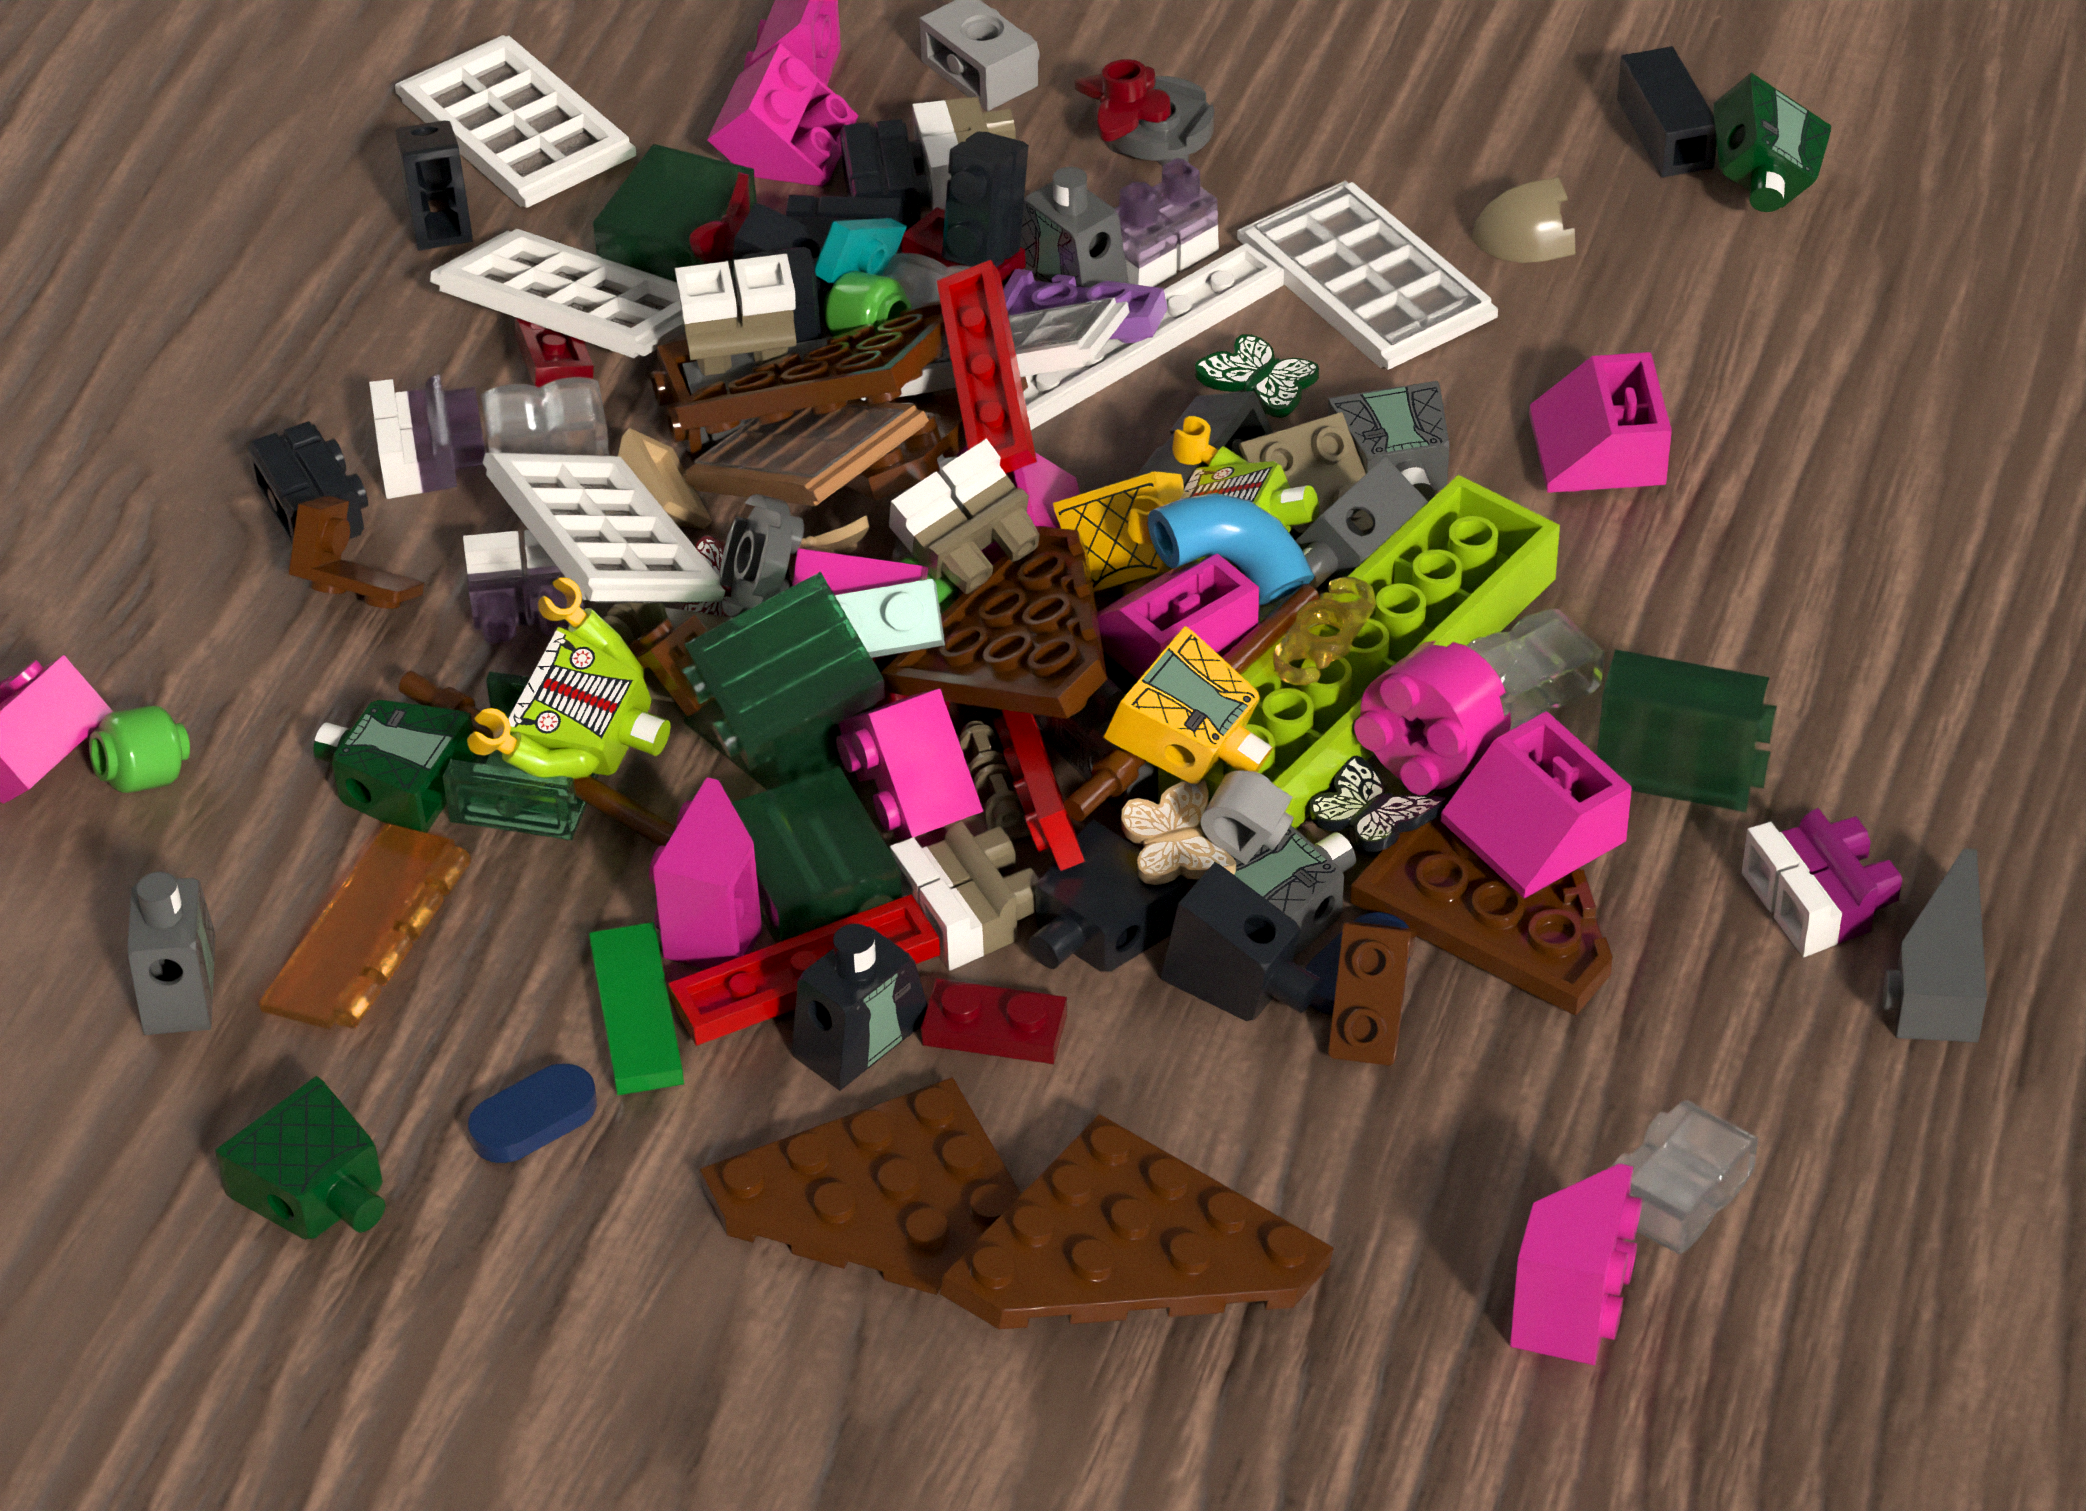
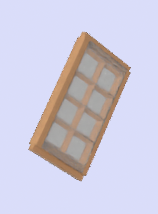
M856 399L848 400V404L843 408L825 414H813L811 407L793 410L794 414L792 416L770 424H760L758 417H755L696 459V464L687 469L683 477L688 485L695 487L696 491L748 498L754 494H761L782 499L787 503L816 506L923 428L929 420L924 410H917L913 404L884 402L869 405L866 400Z

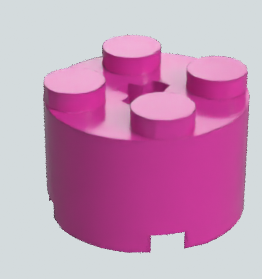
M1436 641L1425 642L1373 680L1363 694L1360 709L1361 717L1356 720L1354 725L1356 737L1361 745L1373 751L1379 761L1393 775L1402 780L1409 791L1417 795H1427L1432 790L1443 789L1452 785L1475 767L1493 741L1510 731L1511 712L1504 716L1499 698L1506 693L1500 677L1492 666L1477 652L1455 642H1452L1447 647L1433 645Z

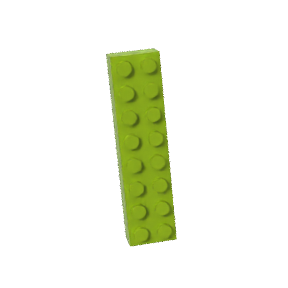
M1457 475L1241 674L1258 691L1260 697L1245 728L1273 747L1269 757L1257 773L1264 775L1272 784L1293 797L1285 812L1294 817L1291 826L1296 829L1311 815L1310 801L1317 794L1335 792V776L1352 756L1357 755L1367 761L1374 754L1373 751L1361 745L1354 729L1356 720L1361 717V701L1369 684L1425 642L1436 641L1433 645L1445 647L1455 642L1465 645L1477 653L1484 649L1556 579L1559 524ZM1222 759L1216 763L1204 778L1209 793L1208 804L1223 777L1230 772L1237 771ZM1159 767L1158 804L1160 803L1161 795L1168 788L1184 781Z

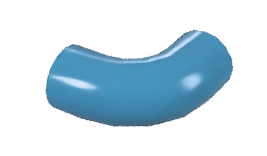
M1211 493L1181 498L1153 509L1149 513L1148 528L1152 543L1159 557L1168 567L1174 569L1199 558L1218 553L1221 557L1236 565L1242 574L1259 586V605L1269 604L1285 598L1302 584H1309L1315 577L1302 549L1282 522L1250 500Z

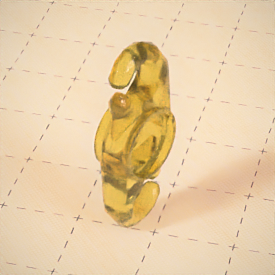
M1341 577L1330 581L1328 586L1329 592L1321 594L1318 600L1303 605L1297 613L1296 621L1274 650L1272 658L1275 674L1283 681L1293 685H1308L1319 680L1321 676L1319 669H1325L1330 665L1331 661L1346 656L1352 648L1353 640L1374 612L1376 601L1372 586L1355 577ZM1352 593L1360 599L1352 602H1338L1334 600L1332 594ZM1327 624L1337 627L1340 632L1334 636L1322 637L1312 634L1309 629L1316 625ZM1298 659L1314 660L1316 667L1295 668L1289 662Z

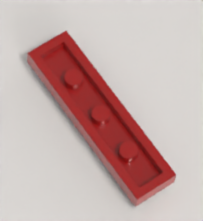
M988 260L937 280V287L968 450L987 439L1001 457L1000 467L1005 473H1009L1036 463L1037 459L1001 276L993 262Z
M1002 709L1003 715L993 718V722L1003 745V753L1015 782L1013 783L1026 814L1024 816L1038 851L1051 848L1060 871L1085 862L1069 814L1065 810L1064 799L1033 714Z
M910 894L668 983L670 1001L694 1044L698 1046L794 1010L796 1007L797 982L802 972L834 948V934L845 925L862 924L872 927L909 953L916 964L940 956L939 936L913 895Z

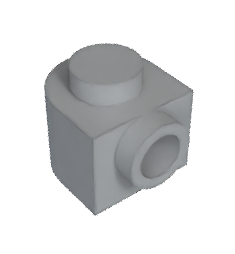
M1233 771L1223 777L1201 817V827L1211 842L1246 865L1263 845L1273 850L1281 841L1294 819L1293 816L1285 812L1293 797L1272 784L1267 777L1254 771Z

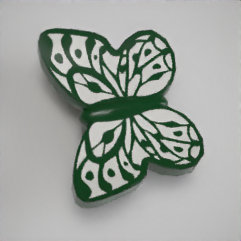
M1241 334L1235 340L1234 353L1217 351L1199 359L1195 364V377L1203 385L1219 391H1254L1265 414L1276 418H1284L1292 413L1302 399V389L1308 388L1319 379V366L1313 361L1302 358L1282 360L1275 358L1273 348L1265 340L1252 334Z

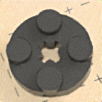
M1156 76V84L1153 89H1160L1169 95L1171 105L1170 116L1166 121L1159 123L1140 119L1138 127L1134 131L1119 139L1107 142V145L1112 152L1117 154H1127L1139 159L1157 161L1166 168H1178L1189 161V154L1202 149L1210 141L1214 133L1213 103L1210 106L1206 102V92L1197 84L1177 77Z
M754 494L745 502L755 506L748 519L736 516L726 540L720 568V585L731 587L732 603L721 600L722 608L728 616L747 620L746 610L787 603L789 582L785 575L790 554H794L798 550L804 532L803 519L791 515L789 506L784 500L761 494Z

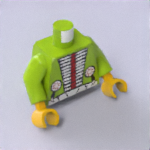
M1196 416L1186 417L1183 430L1176 429L1174 431L1172 450L1177 461L1186 465H1196L1201 462L1209 465L1208 467L1196 468L1180 499L1218 493L1250 500L1278 518L1289 533L1293 525L1311 523L1318 519L1319 500L1314 488L1310 485L1290 488L1284 470L1277 462L1249 463L1225 446H1222L1219 450L1209 445L1210 425L1204 419ZM1144 495L1137 496L1134 499L1127 526L1129 536L1134 542L1145 545L1153 544L1148 528V516L1151 510L1164 505L1162 501ZM1228 561V562H1229L1231 565H1233L1235 568H1238L1236 565H1234L1233 563H1231L1230 561Z
M569 578L556 579L552 583L557 590L566 596V609L558 608L546 596L539 599L538 608L542 616L548 620L560 621L565 619L570 624L568 630L560 627L557 628L509 718L500 710L493 708L482 710L474 718L477 723L490 728L494 739L487 738L479 732H473L467 738L468 746L475 754L488 755L497 749L502 752L503 761L544 783L585 778L592 773L606 776L611 775L617 771L629 747L658 756L668 741L671 728L669 720L648 713L652 699L643 678L644 668L622 637L591 608L583 610L579 607L582 594L579 586Z

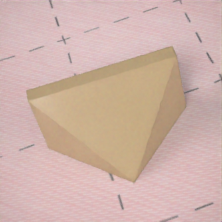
M629 428L622 436L618 457L625 461L677 526L706 529L712 520L694 486L688 485L683 477L686 471L674 449ZM606 511V516H633L629 511Z

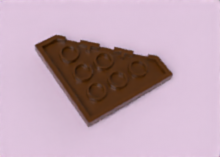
M940 301L924 303L901 311V317L881 324L877 328L879 333L876 334L873 325L867 324L826 340L828 345L806 353L803 356V362L799 353L794 352L752 368V374L732 381L728 385L729 390L726 389L723 381L702 387L675 408L682 431L705 427L706 433L715 434L735 428L741 423L740 420L758 417L760 424H770L792 416L794 414L793 410L811 407L813 414L818 415L841 409L848 404V400L866 398V402L869 405L891 401L902 394L901 388L906 383L916 380L923 375L922 369L928 363L943 357L942 350L948 346Z
M1025 376L1021 377L1023 392L1028 388ZM956 388L898 397L888 401L890 403L913 404L917 410H924L929 421L923 428L845 485L876 501L915 486L936 471L938 473L940 471L937 461L938 457L942 454L944 458L955 457L967 446Z
M1035 526L1040 534L1038 546L1035 550L1020 560L1013 562L1006 554L993 565L992 576L984 584L969 594L964 593L941 615L944 646L902 652L880 673L889 692L912 696L940 688L944 701L1065 719L1082 710L1087 704V699L1107 680L1088 552L1079 531Z
M1474 767L1452 785L1438 789L1433 796L1445 797L1447 805ZM1441 814L1415 830L1400 833V838L1397 842L1384 849L1351 885L1352 904L1370 913H1388L1400 918L1409 928L1416 929V936L1577 1016L1611 975L1613 956L1607 938H1602L1596 920V905L1584 869L1580 870L1578 868L1530 896L1523 898L1441 822Z
M953 1077L699 1169L701 1187L727 1236L752 1243L757 1236L791 1245L792 1254L843 1269H845L848 1262L883 1271L885 1281L937 1295L941 1288L943 1275L1021 1195Z
M1098 1114L943 1275L940 1295L999 1330L1028 1328L1029 1318L1067 1315L1070 1324L1127 1320L1128 1311L1166 1308L1168 1317L1224 1313L1226 1304L1263 1301L1265 1310L1294 1308L1329 1268L1334 1247Z

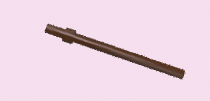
M1302 584L1222 658L1240 675L1244 673L1319 604L1320 596L1316 589L1311 585ZM1124 749L1109 751L1092 767V777L1065 800L1064 807L1066 812L1077 821L1084 820L1110 795L1119 796L1138 779V769L1147 761Z
M414 671L407 672L400 680V693L423 706L471 713L474 732H479L487 738L494 739L490 728L475 721L474 718L481 711L475 708V701L453 687L443 689ZM591 775L585 778L554 783L658 846H666L676 830L674 824Z

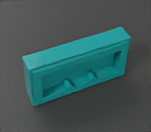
M892 218L832 222L814 267L816 276L828 283H835L843 274L851 271L887 277L907 227Z

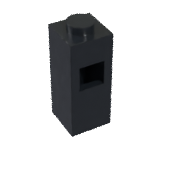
M1674 47L1621 55L1617 100L1660 176L1663 178L1714 168L1717 146L1714 115Z

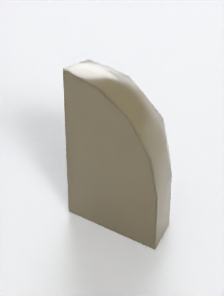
M1559 177L1525 183L1509 189L1495 198L1485 207L1475 221L1471 236L1472 241L1482 251L1498 259L1518 263L1543 262L1575 255V230L1573 227L1566 229L1562 223L1560 213L1561 202L1567 201L1568 198Z

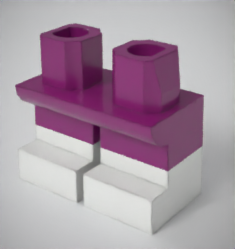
M1816 808L1804 816L1798 827L1779 832L1772 822L1747 829L1742 875L1769 912H1774V919L1803 958L1871 932L1874 911L1899 901L1902 876L1890 860H1882L1864 867L1859 862L1869 857L1871 841L1867 829L1857 816L1830 823L1821 810Z

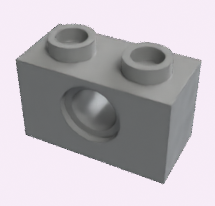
M954 0L919 18L921 61L966 96H978L981 107L987 112L1038 86V60L1040 54L1037 42L1031 35L1017 28L1001 16L996 9L990 8L981 0Z

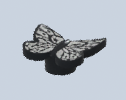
M1357 755L1352 756L1335 776V792L1317 794L1310 801L1311 819L1317 827L1327 831H1340L1348 828L1351 846L1365 854L1381 853L1384 849L1397 842L1400 838V833L1412 831L1423 826L1440 815L1446 807L1445 797L1394 796L1391 792L1385 793L1384 785L1377 772L1365 759Z

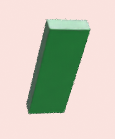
M654 922L589 932L617 1096L684 1085L682 1063Z

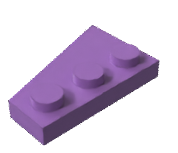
M1023 269L1014 270L1003 290L1008 316L1114 297L1116 303L1127 301L1130 313L1109 338L1118 339L1124 343H1135L1146 338H1152L1168 309L1163 288L1104 281L1091 288L1077 287L1075 276L1060 274L1055 275L1051 279L1052 283L1034 281L1032 271Z

